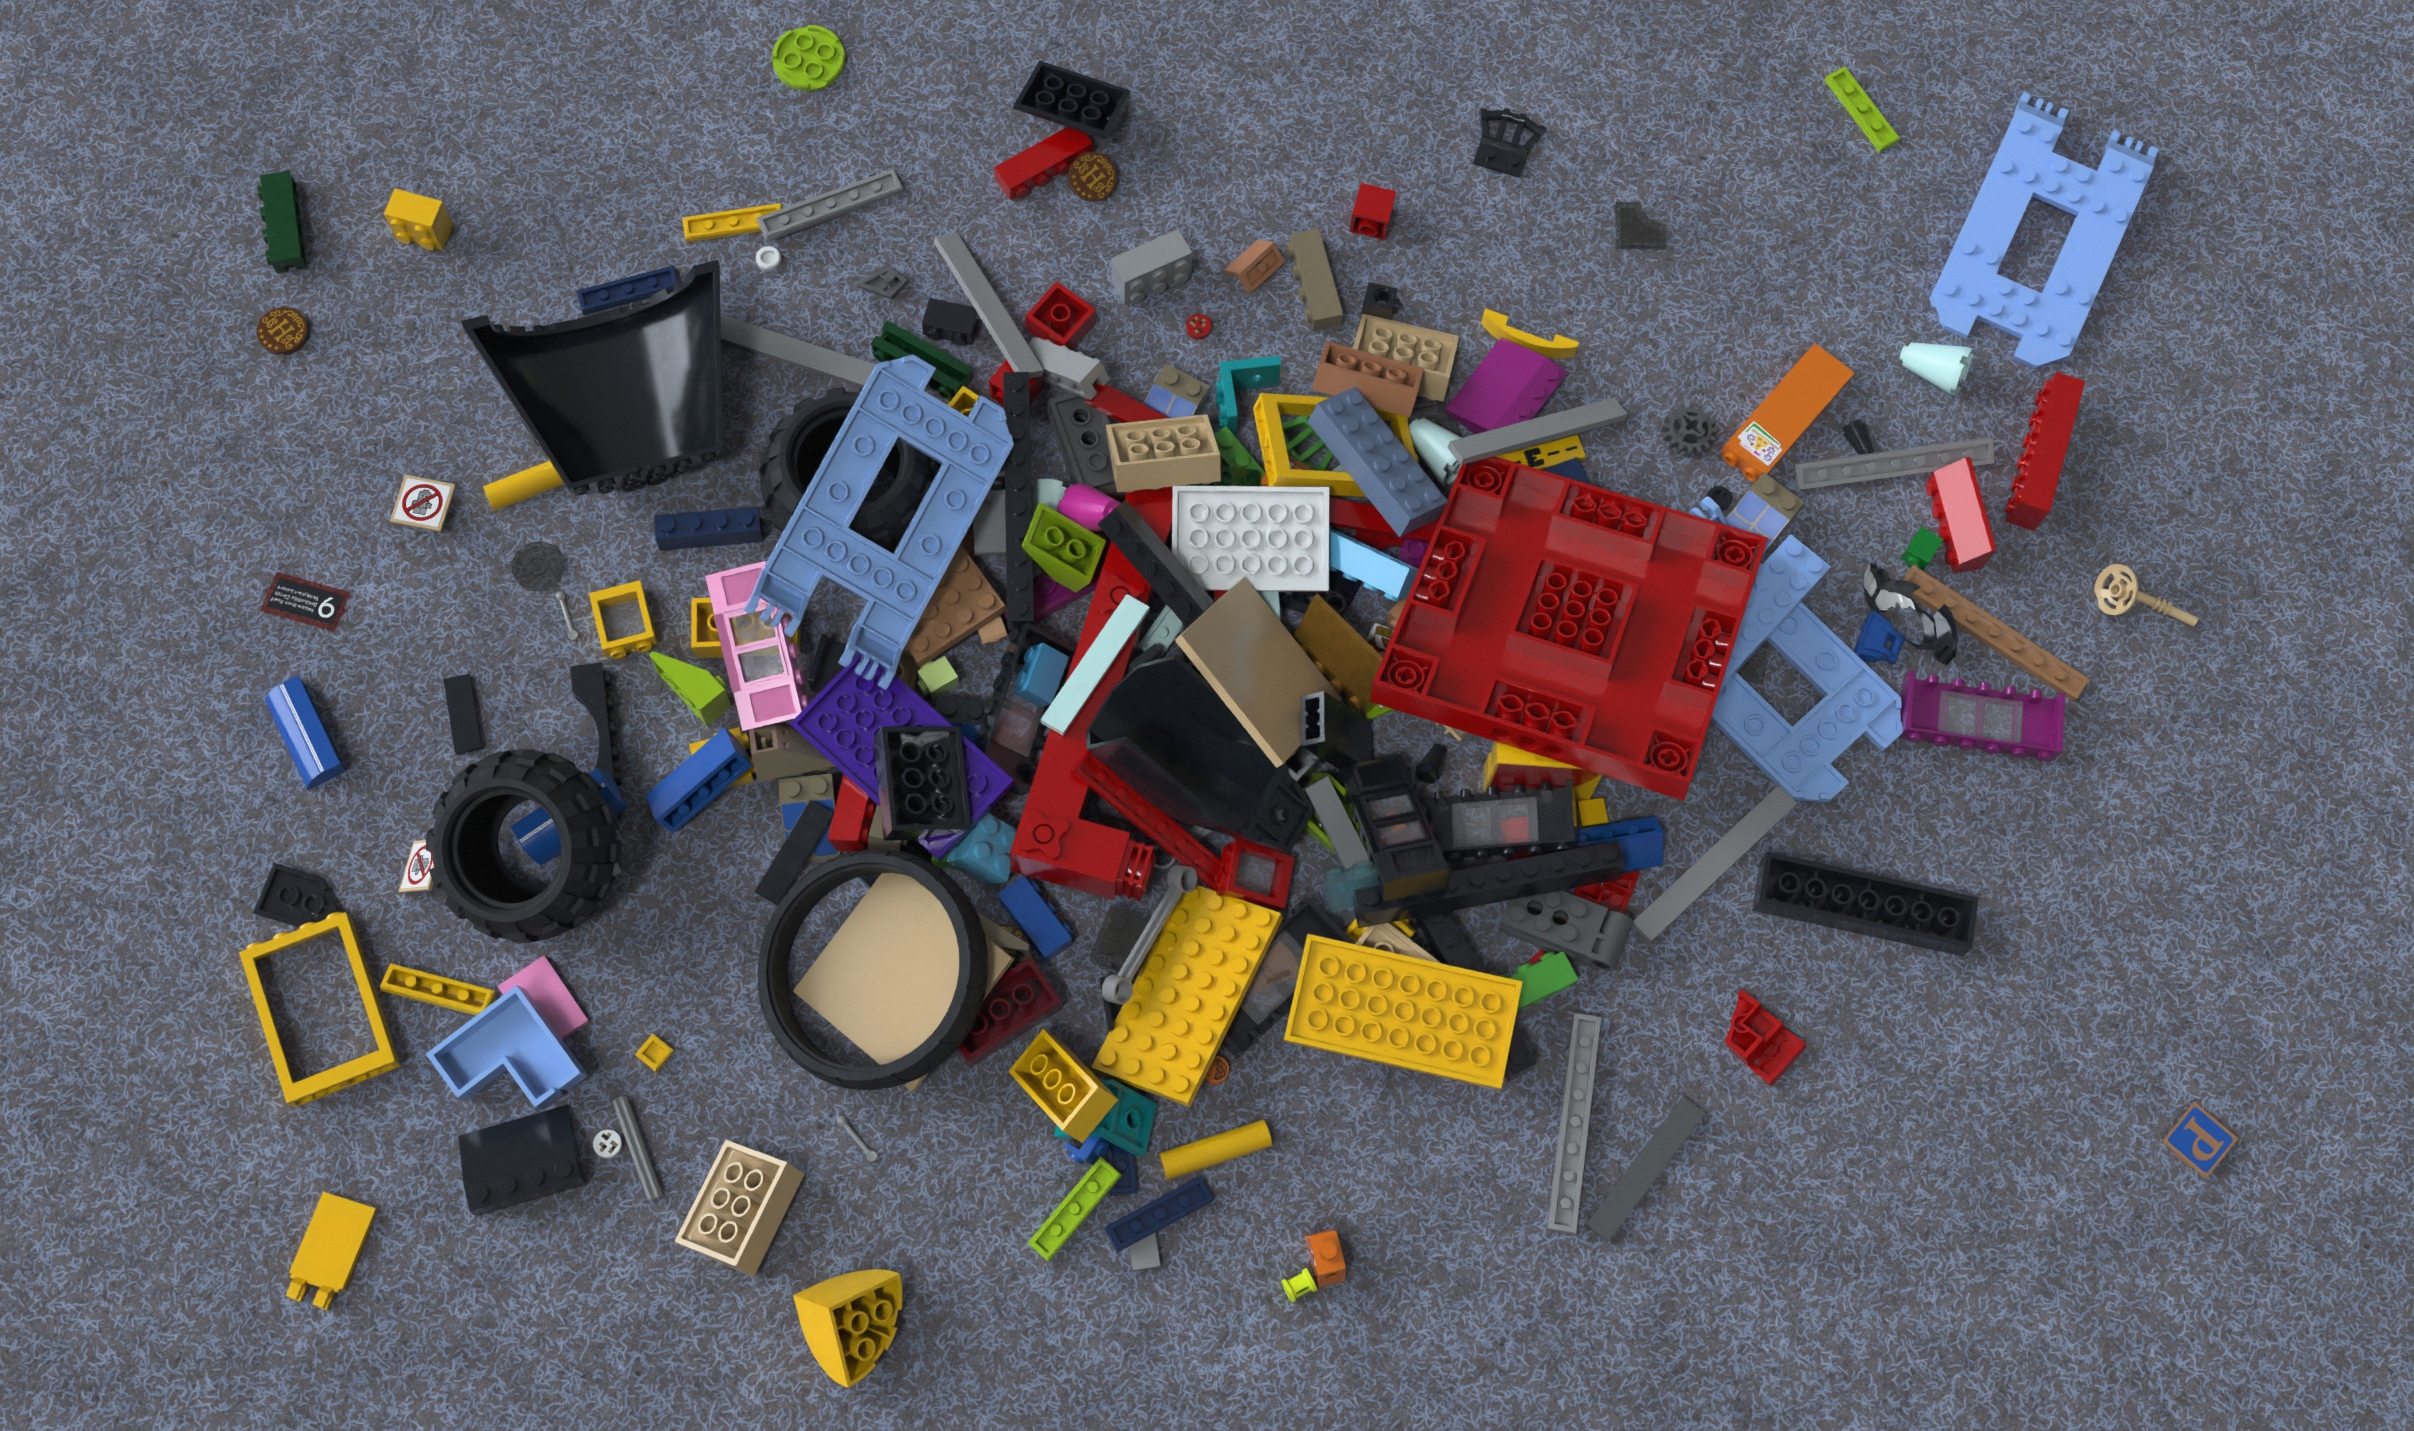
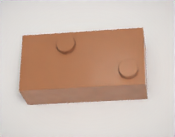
M1326 341L1312 390L1335 396L1356 387L1372 407L1410 417L1424 369Z

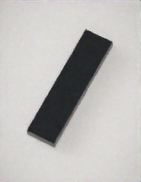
M811 799L809 800L754 893L778 906L834 814L832 811Z

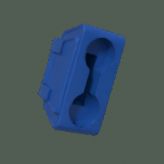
M1872 611L1864 620L1853 652L1864 662L1876 663L1881 660L1890 664H1896L1905 635L1898 633L1893 629L1890 622L1876 611ZM1887 641L1892 642L1890 650L1885 648Z

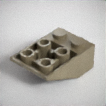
M774 724L749 729L751 755L758 782H771L780 777L790 775L800 776L805 772L814 770L825 771L835 766L793 728Z

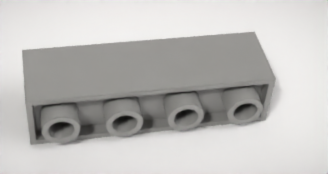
M1034 337L1028 343V346L1044 370L1042 374L1043 382L1091 400L1097 394L1092 383L1095 382L1104 386L1110 380L1105 371L1104 363L1098 358L1092 359L1082 352H1074L1064 345L1058 346L1048 339L1043 340Z

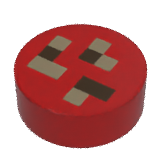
M1203 314L1192 315L1186 323L1187 334L1195 340L1207 338L1211 332L1210 319Z

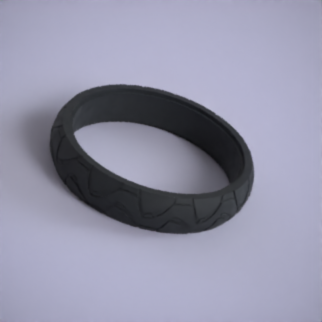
M868 849L839 855L835 859L825 861L804 875L790 888L787 895L783 897L772 914L762 939L757 970L758 992L764 1017L770 1031L786 1054L800 1067L830 1084L848 1089L880 1090L914 1081L933 1071L937 1065L945 1062L965 1040L976 1021L985 997L988 982L989 961L985 933L982 929L981 920L965 892L949 875L931 862L909 853L895 850L889 851L887 849ZM896 873L910 876L934 894L952 922L959 948V975L956 990L948 1011L939 1026L912 1052L890 1063L878 1066L850 1067L830 1058L817 1048L807 1037L795 1016L788 989V967L792 946L807 915L824 896L836 887L868 874Z

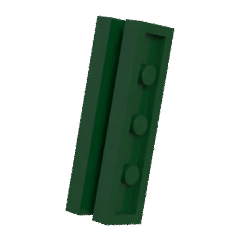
M290 170L260 175L261 185L257 186L260 200L263 201V207H260V214L263 222L266 223V229H263V237L269 247V250L265 251L267 263L269 266L272 265L276 273L287 272L286 266L295 265L297 270L307 268L296 181Z
M888 320L882 327L883 334L881 337L875 336L871 342L873 356L879 362L915 355L935 367L936 369L926 387L931 386L935 388L939 395L945 399H953L961 387L967 388L974 378L971 366Z

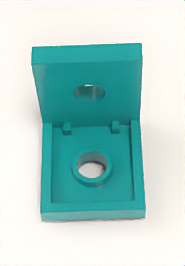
M1280 355L1219 362V381H1216L1217 392H1215L1216 407L1220 409V415L1218 416L1220 430L1226 426L1236 437L1238 414L1234 391L1279 386Z
M1113 1079L1102 1080L1101 1082L1116 1096L1118 1101L1087 1138L1102 1137L1137 1157L1146 1156L1157 1104ZM1128 1114L1131 1118L1130 1126L1127 1123ZM1056 1124L1054 1137L1060 1140L1075 1139L1063 1132Z

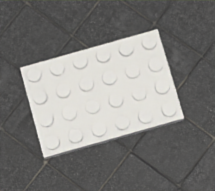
M1173 486L1172 553L1204 591H1228L1245 576L1256 591L1328 592L1329 487Z

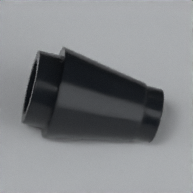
M1861 419L1855 420L1842 428L1845 433L1843 436L1859 455L1874 452L1866 423L1863 424Z
M1433 744L1432 748L1416 766V776L1418 779L1428 784H1433L1436 780L1440 779L1447 749L1443 745Z

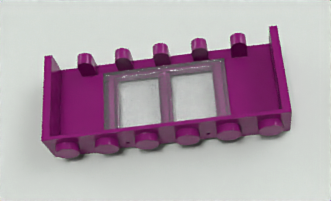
M1909 671L1903 678L1901 692L1902 708L1900 710L1903 731L1899 738H1905L1913 743L1922 741L1933 742L1936 746L1955 745L1959 746L1962 750L1982 749L1989 754L2010 753L2011 756L2016 758L2035 757L2043 762L2055 760L2063 752L2065 693L2060 692L2054 699L2042 698V691L2033 690L2028 695L2016 694V687L2008 686L2001 692L1990 690V683L1985 682L1980 683L1976 688L1964 686L1965 680L1954 679L1951 684L1939 683L1937 675H1929L1925 680L1914 679L1915 671Z

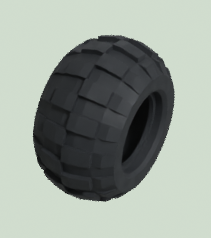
M844 387L826 390L827 395L816 400L808 397L794 406V414L785 419L781 418L770 434V443L768 447H765L760 461V490L771 521L782 533L862 389L859 392H846ZM898 438L884 462V465L892 473L895 482L881 498L871 504L859 507L848 527L891 553H894L942 465Z
M534 749L508 750L487 755L482 760L468 765L452 780L449 790L443 792L436 802L431 813L434 814V828L429 829L426 835V851L432 852L434 868L429 869L431 879L436 888L442 887L447 896V902L445 903L447 907L458 918L468 919L473 923V929L492 938H504L515 943H530L559 936L572 928L578 927L593 915L599 902L606 898L616 879L613 876L614 865L621 860L622 840H616L614 823L619 822L613 804H606L600 794V790L603 789L602 786L589 773L578 770L570 760L554 753L535 751ZM527 800L534 801L549 814L559 833L561 859L557 873L549 885H532L521 881L508 870L500 855L498 837L502 822L515 806Z

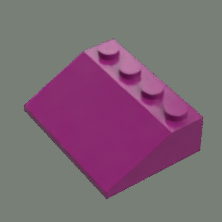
M1501 337L1447 405L1444 412L1474 434L1531 420L1555 391L1567 372L1549 358Z

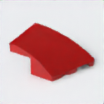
M1640 872L1623 873L1620 880L1577 887L1573 895L1608 908V911L1624 914Z
M1742 989L1739 991L1735 1013L1732 1015L1731 1028L1727 1033L1725 1044L1745 1065L1772 1087L1807 1048L1806 1043L1784 1028L1783 1023L1764 1010L1761 1003Z

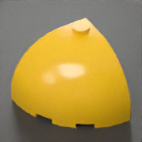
M882 1269L851 1272L827 1279L793 1295L801 1328L810 1350L822 1369L838 1384L849 1388L859 1382L875 1368V1362L883 1350H888L897 1330V1327L894 1326L898 1310L902 1309L903 1294L900 1273Z

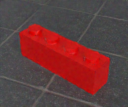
M1066 127L995 166V180L1010 201L1015 198H1023L1028 194L1029 190L1036 186L1042 187L1054 176L1066 174L1075 158L1086 152H1093V142L1085 132Z
M844 774L828 840L836 851L853 852L867 850L868 835L877 804Z

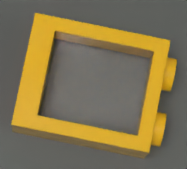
M640 580L589 593L601 647L606 658L620 659L625 657L626 653L633 651L647 652L652 649V646L658 645L645 591Z

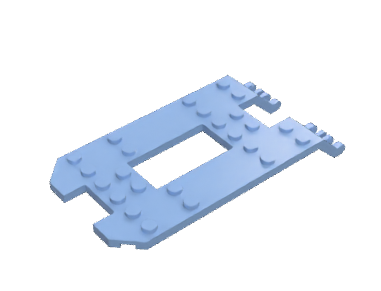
M2024 91L2017 104L2012 121L1929 299L1933 308H1936L1943 329L1967 338L1975 319L2020 338L2012 359L2037 369L2055 361L2066 360L2070 356L2154 168L2155 157L2159 148L2150 146L2146 155L2139 152L2144 144L2142 141L2138 140L2132 150L2130 146L2134 138L2129 136L2124 144L2120 145L2117 141L2121 133L2113 129L2105 146L2104 156L2097 171L2052 152L2063 129L2069 110L2062 107L2059 109L2056 117L2050 115L2054 106L2053 103L2048 102L2043 112L2040 108L2044 99L2038 98L2034 107L2027 104L2031 94ZM2031 197L2076 216L2042 293L1996 274Z
M915 355L875 365L758 576L752 594L744 608L745 612L753 614L760 599L768 602L766 609L763 610L760 616V620L763 622L768 620L774 607L778 608L770 623V626L774 628L781 622L784 612L791 615V620L786 625L784 633L792 637L802 620L810 596L821 576L861 597L867 602L851 630L845 651L838 664L846 668L850 665L855 652L862 655L861 661L854 670L860 676L868 661L871 660L864 678L868 681L872 680L878 665L885 668L884 674L878 681V686L884 690L891 683L909 637L1014 445L1006 424L1007 419L1004 409L982 395L978 397L967 417L925 392L924 389L936 368ZM898 438L942 465L894 553H891L848 527Z
M1705 497L1700 502V505L1709 513L1711 517L1709 520L1728 525L1719 505L1710 497ZM1694 507L1690 510V515L1707 519L1700 509ZM1801 603L1767 641L1825 697L1792 727L1736 673L1719 691L1710 720L1777 786L1779 785L1794 800L1830 802L1849 783L1831 763L1863 734L1881 752L1888 748L1903 731L1900 713L1902 702L1901 697L1814 613Z

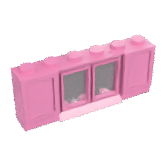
M767 561L705 576L742 731L793 720L810 703L809 696L804 694L802 684H805L804 673L801 668L798 669L796 658L799 657L798 648L795 643H792L791 637L784 633L790 618L786 617L784 612L779 625L775 628L770 626L778 609L774 607L766 622L761 621L760 616L768 605V602L762 599L759 600L753 614L744 611L758 576Z

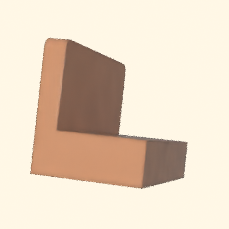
M1256 240L1225 268V272L1229 275L1237 276L1244 289L1252 293L1286 261L1274 242Z

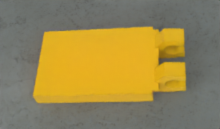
M323 1192L289 1271L291 1274L290 1278L293 1280L290 1283L286 1296L292 1300L302 1302L309 1284L320 1287L312 1305L328 1311L335 1293H339V1290H346L378 1210Z

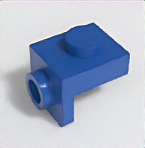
M1091 1137L1086 1139L1081 1148L1069 1142L1064 1147L1071 1151L1068 1156L1082 1165L1085 1161L1094 1165L1097 1159L1102 1157L1108 1150L1109 1141L1102 1137Z

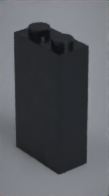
M1325 691L1301 696V747L1338 769L1350 766L1353 763L1372 760L1371 721Z

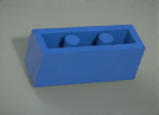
M1022 876L999 892L998 900L1019 929L1024 932L1044 962L1047 963L1072 945L1071 936L1073 933L1065 922L1060 924L1055 917L1057 912L1049 901L1044 902L1039 896L1041 890L1033 880L1028 881L1025 876Z

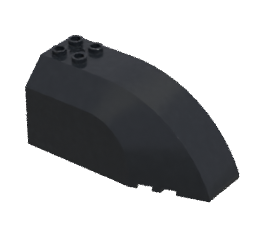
M1178 655L1138 664L1111 689L1086 730V747L1090 753L1151 805L1182 822L1264 848L1290 853L1314 811L1313 806L1298 782H1294L1287 769L1289 767L1286 762L1278 768L1275 767L1212 686Z

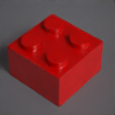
M1056 281L1026 314V330L1037 338L1048 339L1058 346L1064 345L1068 349L1073 350L1096 324V309Z

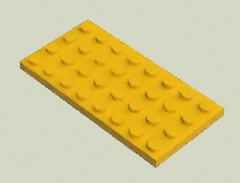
M1196 885L1192 892L1182 893L1133 984L1131 998L1127 1003L1123 1004L1113 1024L1114 1030L1108 1033L1091 1067L1093 1071L1191 1107L1283 919L1282 914L1234 897L1218 896L1216 891Z
M1307 934L1284 1042L1501 1090L1523 982Z

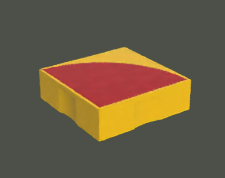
M1494 741L1492 752L1488 754L1484 764L1483 794L1487 793L1488 787H1497L1499 792L1513 791V786L1518 784L1524 785L1526 790L1540 789V783L1543 782L1551 783L1552 788L1566 787V780L1571 779L1575 788V801L1589 800L1602 775Z

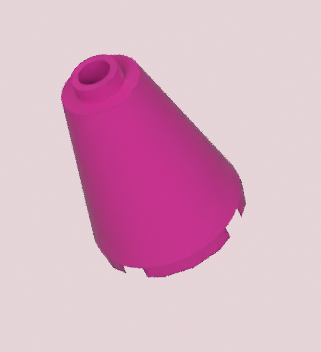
M1073 484L1063 492L1065 495L1058 502L1057 512L1089 531L1097 532L1102 530L1098 523L1121 503L1088 484Z

